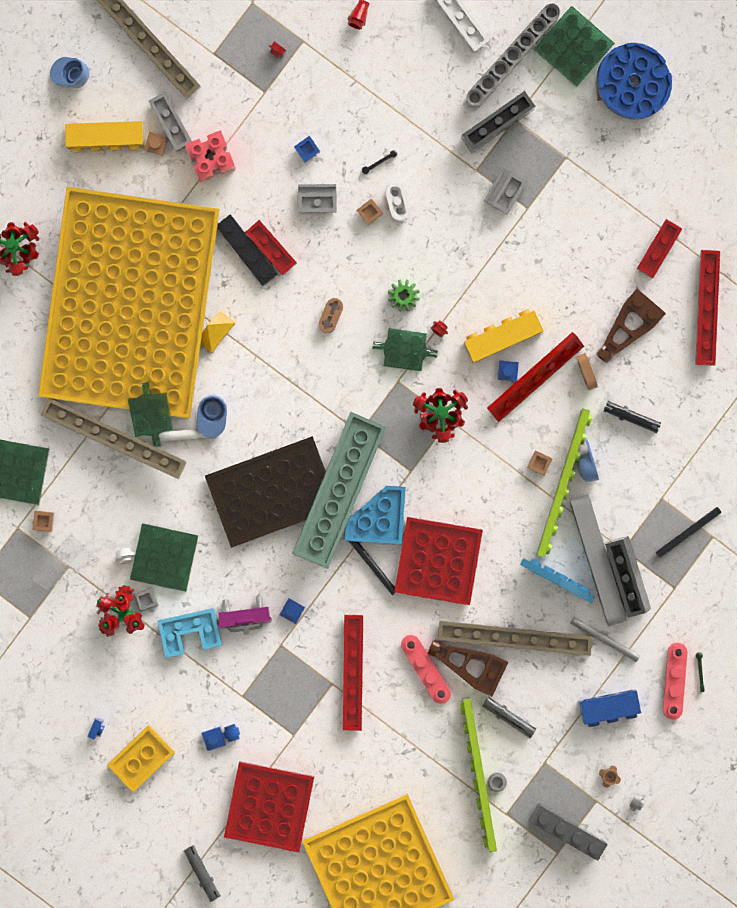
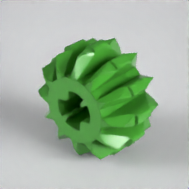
M407 279L405 285H402V281L398 280L399 287L393 283L391 286L395 291L388 290V294L394 295L388 298V301L395 300L396 302L392 304V308L399 304V312L402 311L403 306H405L407 312L410 311L409 304L413 308L416 307L412 300H420L419 297L413 296L420 292L419 290L412 291L416 284L413 283L409 287V280ZM406 291V295L409 294V298L401 300V296L398 297V294Z

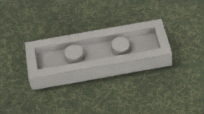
M166 92L149 100L175 151L178 152L185 148V144L192 140Z

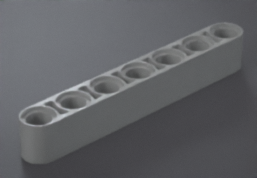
M554 3L547 4L469 90L466 96L468 107L472 109L479 108L555 24L560 16L558 5ZM547 10H554L556 16L553 18L546 15ZM541 24L543 31H535L533 25ZM522 38H528L531 44L529 46H523L520 40ZM515 52L518 55V59L510 60L508 53ZM502 66L505 69V73L499 75L495 72V68ZM489 80L493 86L490 89H486L482 86V82ZM473 94L478 95L480 101L472 103L469 97Z
M587 494L571 499L570 505L607 625L609 627L625 622L627 618L590 497Z

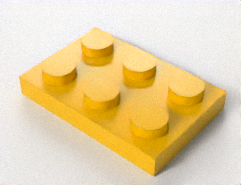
M148 725L107 766L134 792L175 751Z

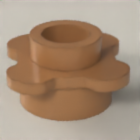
M612 765L609 769H601L599 771L604 787L608 788L610 785L620 783L621 778L618 776L615 766Z

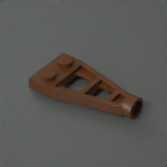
M637 288L624 302L602 348L598 350L596 355L602 361L608 363L615 354L654 328L666 313ZM630 312L636 313L643 319V325L636 330H630L625 326V320ZM621 328L628 334V338L618 345L613 341V336Z
M436 640L432 641L427 654L438 658L474 689L491 697L508 664V661L491 653L445 645ZM439 647H441V652L437 654ZM456 652L465 656L461 667L449 661L451 653ZM472 659L483 661L485 664L481 675L477 678L472 676L466 669L468 662Z

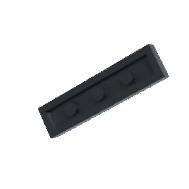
M231 214L218 223L217 229L262 286L278 275Z

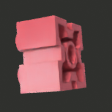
M221 130L207 135L208 140L201 143L200 139L185 144L191 160H197L198 164L193 166L200 183L214 178L213 173L220 170L221 174L236 169L230 152L225 153L223 150L228 147ZM212 152V154H216L213 156V160L211 161L209 160V158L206 159L208 153Z

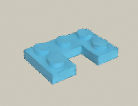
M214 608L157 620L165 658L185 654L181 635L199 631L203 650L222 646Z

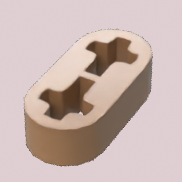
M338 298L328 300L321 315L319 328L324 333L333 332L341 316L343 303ZM338 302L340 309L335 310L334 314L331 315L332 308L329 306L330 303ZM330 316L332 317L330 324L333 326L325 330L322 322H326Z
M586 353L576 356L587 389L597 388L598 384Z

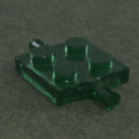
M389 328L385 343L373 341V345H380V347L373 346L372 348L384 350V366L422 371L425 356L437 358L436 354L438 353V350L427 349L425 343L427 333Z
M149 382L141 383L143 394L139 397L128 399L135 437L151 436L153 446L158 447L161 446L159 434L174 430L167 392L151 393Z

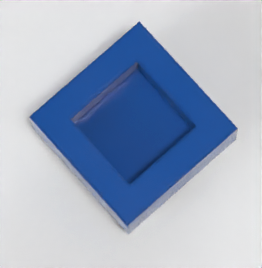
M310 136L294 146L304 163L320 153V150Z
M499 361L497 380L516 382L519 362Z
M288 598L279 615L296 624L305 607Z
M95 718L87 737L93 740L97 736L101 737L105 728L102 725L104 720Z

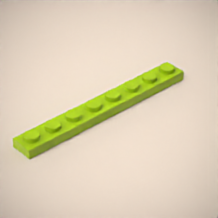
M581 409L536 553L538 556L545 557L546 554H550L552 544L549 542L551 536H555L558 525H555L557 517L561 518L564 509L561 504L563 499H567L569 493L567 488L568 481H572L575 470L572 469L574 462L578 463L581 455L578 449L580 444L583 445L587 434L584 433V430L591 423L592 415H589L591 410Z
M462 698L463 703L460 704L461 715L466 717L463 727L465 734H469L470 740L466 742L468 753H472L473 760H470L471 772L476 774V779L473 780L474 790L479 791L480 797L476 799L478 810H482L483 817L479 818L481 829H485L486 836H483L484 847L488 848L489 852H496L497 847L471 698Z

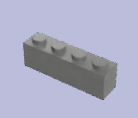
M523 91L462 134L461 139L470 152L474 153L534 111L536 106L527 93Z
M629 536L609 541L605 545L628 618L647 613L651 606Z
M540 803L529 819L531 823L597 861L608 845L603 839Z

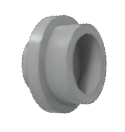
M493 773L488 778V787L494 792H500L505 789L507 780L503 774Z
M638 793L635 795L629 805L633 808L632 811L635 812L637 809L641 811L646 803L644 800L645 795Z

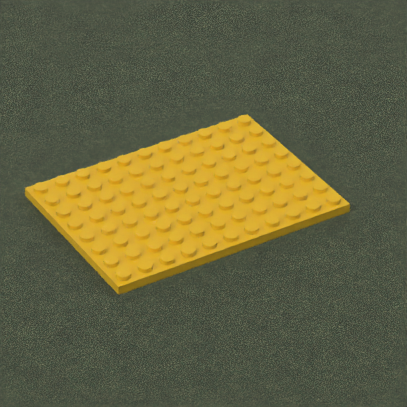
M66 187L39 385V397L191 418L220 209Z

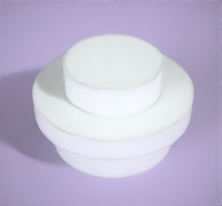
M130 548L121 549L116 552L115 559L117 562L125 564L132 561L131 558L134 557V553L131 552Z

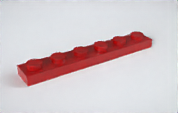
M700 250L695 365H716L720 251Z
M574 332L569 334L490 404L487 409L492 416L500 422L585 347Z
M344 615L343 730L362 731L363 615Z

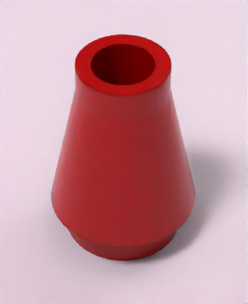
M358 1L348 17V25L350 27L361 30L365 26L369 7L367 1Z

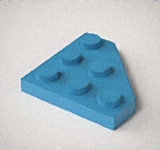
M385 486L349 517L344 530V541L402 544L406 487Z
M523 558L520 563L521 566L592 604L595 596L589 594L590 589L581 584L579 585L576 581L568 579L567 576L557 571L555 572V570L546 565L544 568H541L542 563L533 558L531 561Z

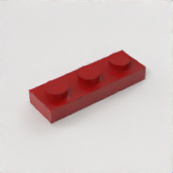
M665 219L636 269L654 278L683 228Z
M260 220L245 231L248 237L282 275H285L297 264Z

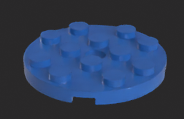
M626 43L615 47L603 58L598 67L596 83L598 93L607 108L620 117L639 120L652 116L666 104L672 90V75L666 65V60L655 49L641 43ZM630 77L638 79V86H632Z

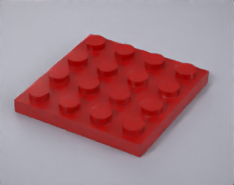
M407 517L394 593L470 605L483 530Z
M239 761L224 838L300 852L315 776Z

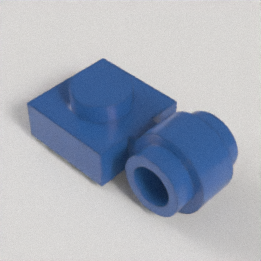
M232 724L224 727L225 731L223 733L221 727L202 732L207 751L225 746V738L229 742L240 739L239 728Z

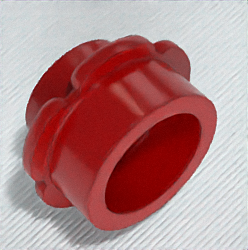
M275 41L272 45H269L271 48L269 52L277 58L280 55L284 57L286 49Z
M440 320L433 322L431 330L436 335L442 338L445 334H448V326Z

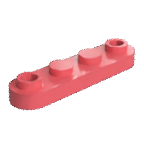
M405 636L401 642V647L432 699L439 704L446 703L450 699L451 692L416 636ZM412 641L414 642L415 646L413 648H408L407 643ZM439 691H444L445 695L444 697L440 698L438 697L437 693Z
M681 643L671 644L667 651L663 713L671 720L678 719L683 712L688 651ZM680 649L681 655L676 656L675 650ZM671 707H676L677 709L674 714L670 713Z

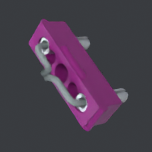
M262 595L256 596L257 608L230 611L229 600L226 599V603L225 600L222 601L224 612L218 613L219 628H228L230 632L242 631L244 635L249 634L250 630L261 629L264 623L272 621L269 607H263ZM261 624L260 626L248 628L247 632L244 629H231V627Z

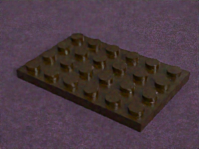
M313 436L205 475L231 548L306 520L326 472Z

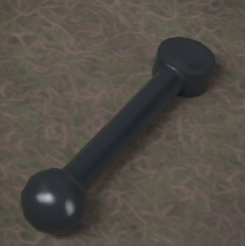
M392 150L389 155L369 167H363L362 173L368 174L369 170L391 157H396L397 151Z

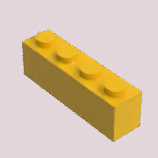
M143 122L65 124L66 148L71 149V152H82V149L99 152L101 148H109V151H120L121 148L128 147V150H140V147H144Z
M529 309L518 313L520 316L518 318L512 319V317L502 320V325L495 327L493 324L484 328V333L477 335L475 332L467 336L464 345L472 363L542 333L544 330L535 310L531 312Z

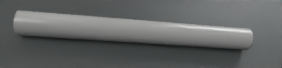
M573 617L570 623L635 662L640 658L639 654L576 617Z

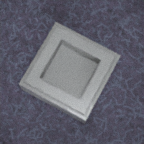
M152 587L134 594L140 612L158 606Z

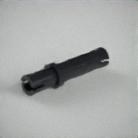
M608 400L603 412L619 417L621 421L626 420L656 434L661 426V422L631 411L627 406L622 407Z

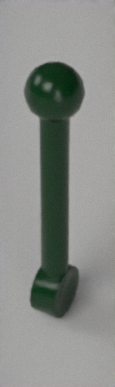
M697 652L695 656L698 659L700 692H705L702 671L703 654Z

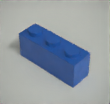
M635 689L579 700L582 720L585 725L588 724V727L600 725L599 722L606 720L607 723L619 721L618 718L626 717V719L637 718V714L641 713L638 694Z

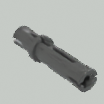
M489 696L482 705L483 708L496 715L497 719H502L529 739L537 729L509 711L507 706L500 705Z
M192 845L183 850L200 882L199 886L203 887L209 901L212 902L221 897L213 883V877H210L195 846Z

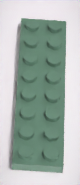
M350 412L292 554L324 568H329L386 429L385 426Z

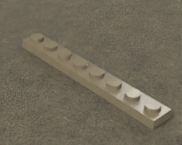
M97 0L186 99L201 87L123 0Z
M48 398L42 410L41 416L176 479L180 478L187 463L185 460L53 399Z
M439 621L437 640L591 656L593 636Z

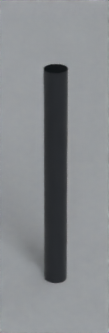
M718 507L714 508L657 550L656 554L658 557L664 556L721 514Z
M349 541L390 594L394 595L395 586L358 541Z

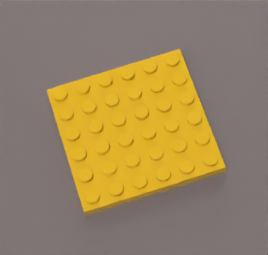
M408 793L302 840L331 908H438L455 900Z

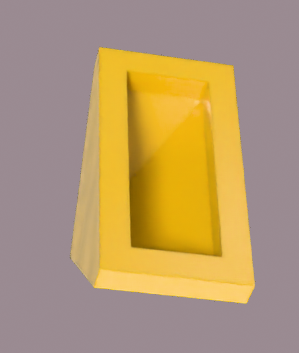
M220 311L202 332L201 345L213 353L235 325V322Z

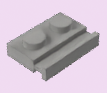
M503 167L484 202L508 215L527 181Z
M299 184L298 213H337L336 184Z

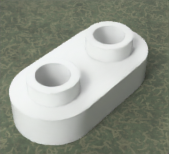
M391 183L386 188L389 210L393 219L403 221L409 216L410 212L405 190L401 184ZM397 190L399 195L393 196L391 192ZM398 208L403 209L404 213L402 215L396 213Z

